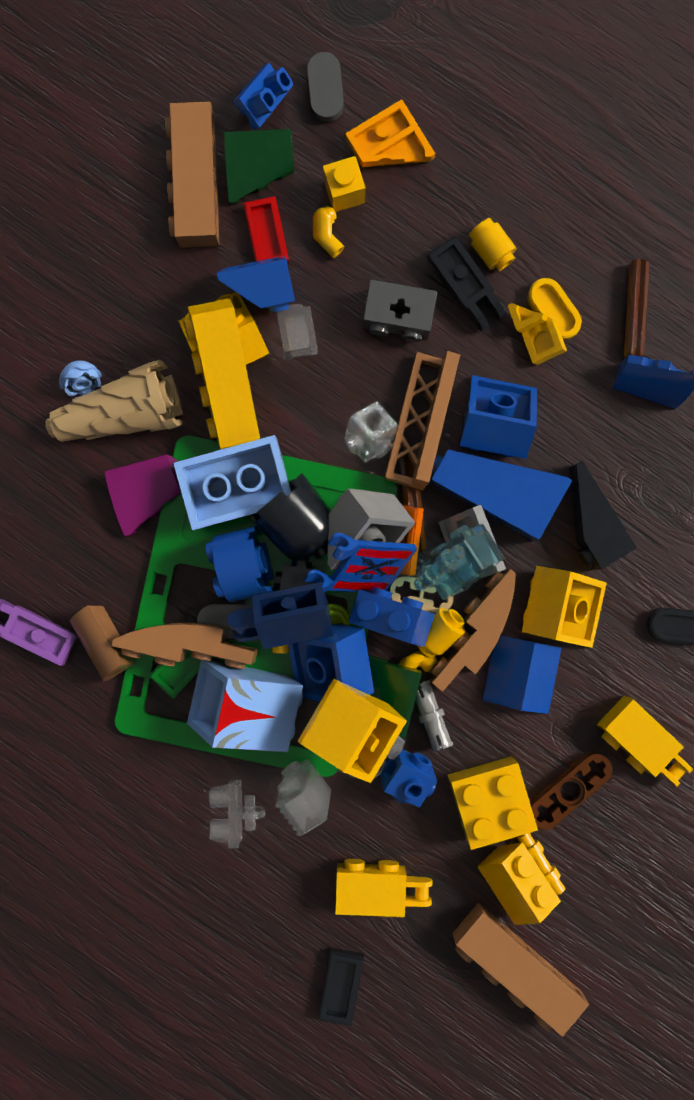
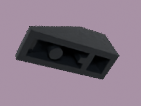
M580 461L569 468L570 479L572 480L571 492L576 542L581 548L578 550V554L587 567L592 566L594 570H600L630 553L637 546L584 462Z

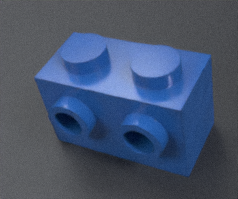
M376 587L372 588L371 593L359 589L349 623L410 644L425 647L435 614L422 610L423 602L403 597L402 603L391 600L392 592Z

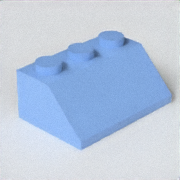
M275 435L174 463L192 530L255 514L281 491L286 496L291 493L283 458Z

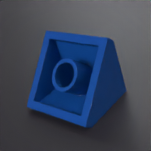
M500 635L497 644L491 652L482 700L520 711L549 714L562 648Z

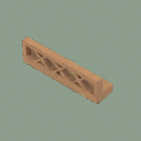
M447 351L444 358L441 359L420 352L416 353L384 480L424 490L429 484L461 354ZM425 364L439 368L437 379L425 384L419 374L420 365ZM417 382L420 388L414 391ZM432 387H434L433 395L429 391ZM423 393L430 403V408L418 416L411 405L412 398ZM409 413L412 417V420L406 422ZM427 417L426 424L424 426L421 420ZM416 424L423 435L422 440L410 447L403 433L406 428ZM400 445H402V447L405 450L401 453H399ZM419 449L418 456L416 458L413 451ZM408 455L415 466L412 478L394 473L396 461Z

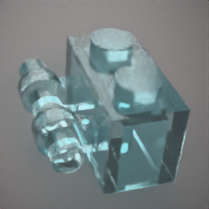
M484 524L470 529L467 525H464L449 535L451 538L449 543L445 542L434 548L430 552L432 558L422 565L423 569L419 571V577L414 580L415 588L419 591H424L427 587H435L442 600H446L467 590L502 562L505 557Z

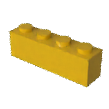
M228 298L189 306L190 318L184 319V325L188 341L195 340L197 352L192 353L191 356L196 375L202 373L205 386H200L199 392L203 407L210 406L212 418L206 419L210 439L217 438L220 449L260 439L235 309L232 302Z

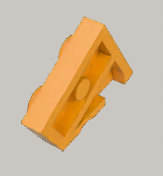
M402 99L345 133V140L362 167L430 162L435 158L434 150Z

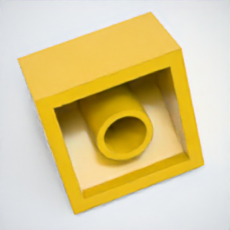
M536 565L535 573L531 580V591L527 609L523 615L522 632L592 648L607 583L571 571Z

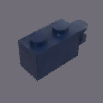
M322 582L252 596V608L234 611L227 618V623L232 629V634L236 641L247 642L260 639L264 649L333 636L330 608Z

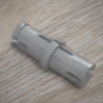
M427 680L419 683L415 701L420 712V716H418L419 722L424 723L432 751L435 752L441 750L440 748L442 747L445 749L452 746L453 742L450 739L442 717L445 715L444 710L439 708L430 684L431 682Z

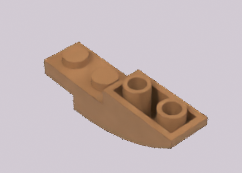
M505 569L503 573L493 574L485 584L489 588L481 599L475 596L463 610L467 614L464 622L472 630L469 633L465 631L452 645L455 648L452 654L447 659L442 656L430 670L433 674L430 681L442 692L464 666L476 674L497 644L506 624L514 594L516 573L511 569Z
M171 623L152 626L113 639L111 645L122 648L120 653L122 655L141 658L142 654L155 656L154 662L167 666H175V662L185 660L187 652L190 650L192 651L191 657L211 661L212 656L224 658L225 665L245 669L246 664L252 665L256 660L258 648L225 641L228 627L203 623Z

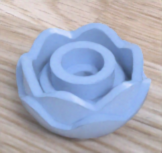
M74 361L66 365L59 377V385L69 396H75L76 394L84 395L101 386L100 377L102 375L93 364L87 361Z

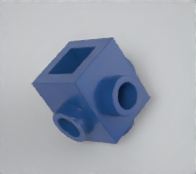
M399 747L394 749L379 773L384 792L390 794L400 803L406 804L408 802L419 808L425 798L433 794L437 784L432 763L426 756L420 753L412 754Z

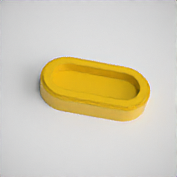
M542 278L534 282L527 295L529 306L534 312L554 319L563 341L570 340L581 328L582 320L579 312L555 280Z

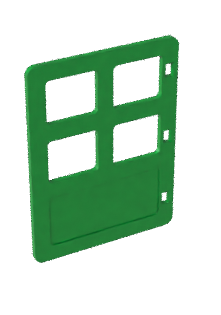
M187 435L181 437L176 442L173 457L178 462L222 449H220L218 441ZM282 455L289 483L303 473L331 510L337 504L339 497L348 488L397 496L396 483L384 480L383 476ZM182 493L173 501L166 502L160 512L134 631L164 625L176 566L178 564H186L215 570L214 563H210L208 560L206 543L212 542L216 535L257 526L250 519L251 515L192 530ZM261 531L262 534L256 535L259 544L265 542L267 545L274 578L267 581V586L274 587L276 571L282 572L283 565L291 566L292 560L283 555ZM328 552L319 559L312 555L306 560H301L312 562L311 569L324 570L325 574L332 576L336 569H331L328 565ZM156 573L167 576L163 595L152 594ZM326 591L325 594L346 599L348 603L347 612L350 619L358 592ZM252 598L246 599L245 605H252ZM352 623L349 624V626L360 627ZM364 628L365 637L367 638L368 629ZM225 639L228 642L258 648L255 662L252 665L246 664L245 667L288 675L294 679L289 652L272 653V648H263L260 639L247 642ZM142 654L141 658L132 657L135 664L125 671L115 717L116 728L121 733L321 777H330L338 771V768L306 747L292 744L289 745L288 752L212 748L187 722L147 713L145 704L151 682L149 675L154 668L155 656ZM215 656L211 659L220 662H225L224 658H219ZM134 675L145 678L141 696L130 695Z

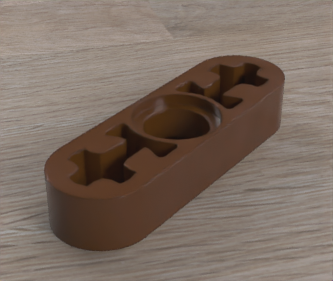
M598 752L585 753L530 801L537 827L543 830L555 827L604 785L612 775V765L609 759ZM591 761L597 764L602 762L599 766L602 772L598 776L590 773L585 778L590 783L587 787L582 780L575 776L578 771L582 776L589 773L591 768L588 764ZM567 781H574L578 785V794L573 799H564L561 796V787ZM554 794L556 799L564 805L560 809L554 804L548 811L551 816L547 820L544 817L536 819L539 815L537 808L540 805L548 808L554 803L549 797L550 795Z

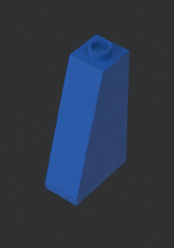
M447 450L443 457L438 454L435 457L431 473L433 476L429 483L471 507L482 505L485 515L531 541H537L541 538L572 480L561 475Z

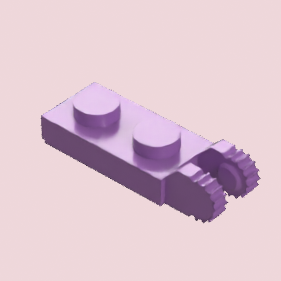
M0 599V611L10 615L6 624L0 621V637L57 665H65L78 638L77 634L21 606H15Z

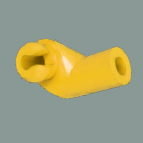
M418 650L404 657L398 665L414 669L420 666L424 672H430L437 663V658L428 657L421 650Z

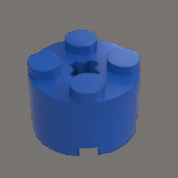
M257 526L216 535L212 542L206 543L208 560L210 563H214L217 575L213 577L215 593L218 597L225 596L231 603L252 598L254 595L273 592L274 587L267 586V581L274 579L271 559L266 543L259 544L256 535L262 534Z

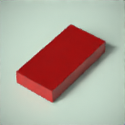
M276 196L244 202L243 205L255 262L286 256L287 264H290Z

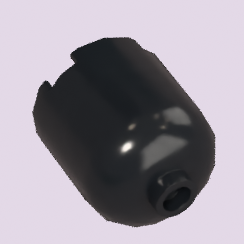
M301 473L289 483L291 493L288 496L281 491L257 513L250 516V519L283 555L294 561L306 560L312 555L319 559L328 552L329 513L332 511L305 475Z

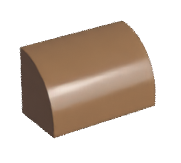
M87 605L70 619L73 629L103 681L110 680L135 664L132 657L120 654L122 648L111 646L113 639L120 637L103 606Z

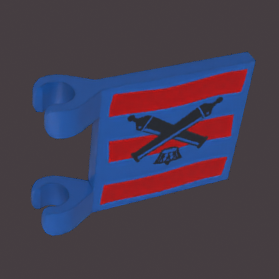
M335 533L330 538L328 544L329 546H337L333 552V557L337 560H342L332 576L319 570H311L304 580L305 582L312 583L322 582L324 592H358L359 589L372 592L373 587L387 591L414 555L417 548L415 544L355 540L343 533Z

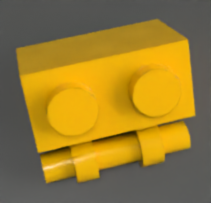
M528 833L517 836L520 843L498 846L477 866L514 925L540 924L561 902L557 895L565 891V887L559 879L561 874L555 865L551 866L542 853L544 848L539 840H534L531 834Z

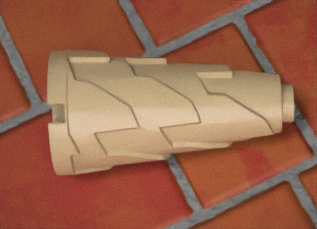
M161 360L149 362L128 371V375L100 386V389L72 399L73 402L50 412V417L45 422L49 435L52 438H57L60 442L82 438L90 440L114 434H131L146 430L151 432L165 429L170 430L181 426L183 420L175 419L176 416L183 415L176 384L172 375L163 377L160 372L161 370L168 369V367Z

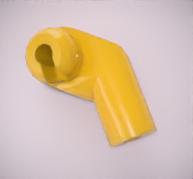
M325 206L318 208L313 215V238L332 258H336L345 246L332 234V224L337 218L336 212L332 207Z

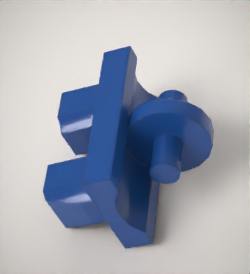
M267 63L238 92V96L233 102L243 115H247L251 128L253 130L258 129L293 86V81L283 67L274 70L271 64Z

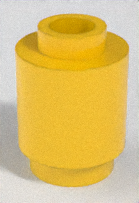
M488 218L469 233V237L472 239V247L489 270L497 268L501 271L515 260L513 254L517 248L498 222L494 223L491 218Z
M439 609L435 613L425 647L418 646V648L431 658L436 655H442L465 633L462 616L454 609Z

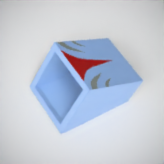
M201 660L187 724L212 748L288 752L290 740L293 739L295 734L294 723L298 707H300L303 700V685L288 675L245 667V669L225 665V662L216 660Z

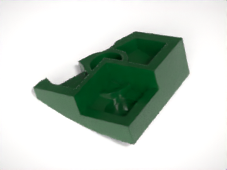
M291 129L224 132L227 188L230 205H236L240 203V198L255 190L260 192L266 189L272 181L282 180L294 173Z
M368 655L374 693L370 695L388 703L407 720L398 736L406 739L422 671L389 663L388 659Z

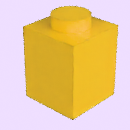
M356 156L323 166L324 184L331 206L335 212L365 203L366 188Z

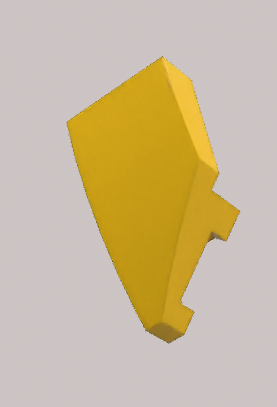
M513 303L507 305L516 330L522 333L533 364L539 365L567 351L554 319Z

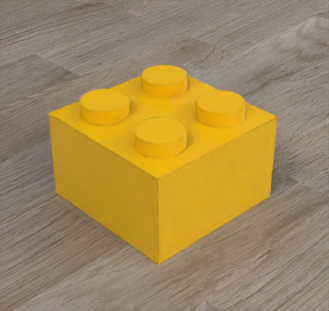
M512 756L447 775L464 834L471 850L538 831L519 764Z

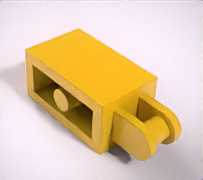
M623 696L597 724L604 731L601 738L615 751L621 747L629 755L626 759L627 763L641 775L644 771L654 777L661 773L674 786L678 787L680 784L678 780L686 772L691 773L693 771V768L678 755L684 747L632 698ZM673 759L675 763L667 770L665 767Z
M346 859L344 863H337L335 914L405 917V906L428 907L432 905V898L429 897V887H432L433 880L428 877L406 876L405 866H401L399 862L393 860H381L376 865L365 864V861L361 859ZM406 887H415V895H406Z

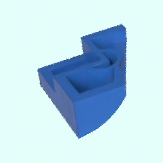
M629 355L620 363L612 388L676 409L694 390V369L688 373L676 369L671 361L652 360L641 356Z

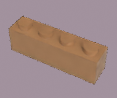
M211 102L170 103V117H165L166 136L171 138L172 150H166L168 171H172L173 182L167 184L169 203L174 204V216H169L168 219L170 236L176 238L180 248L220 246L215 116Z
M479 902L452 933L457 945L455 947L456 952L468 963L474 960L483 968L481 970L482 974L493 985L497 986L501 983L509 990L507 995L517 1006L522 1009L527 1006L535 1013L533 1017L545 1030L550 1031L553 1028L563 1037L589 1006L587 999L578 987Z

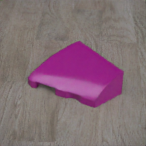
M163 455L104 472L111 501L124 536H133L136 533L135 529L149 517H155L166 502L173 501L182 493L174 463L177 462L176 458Z

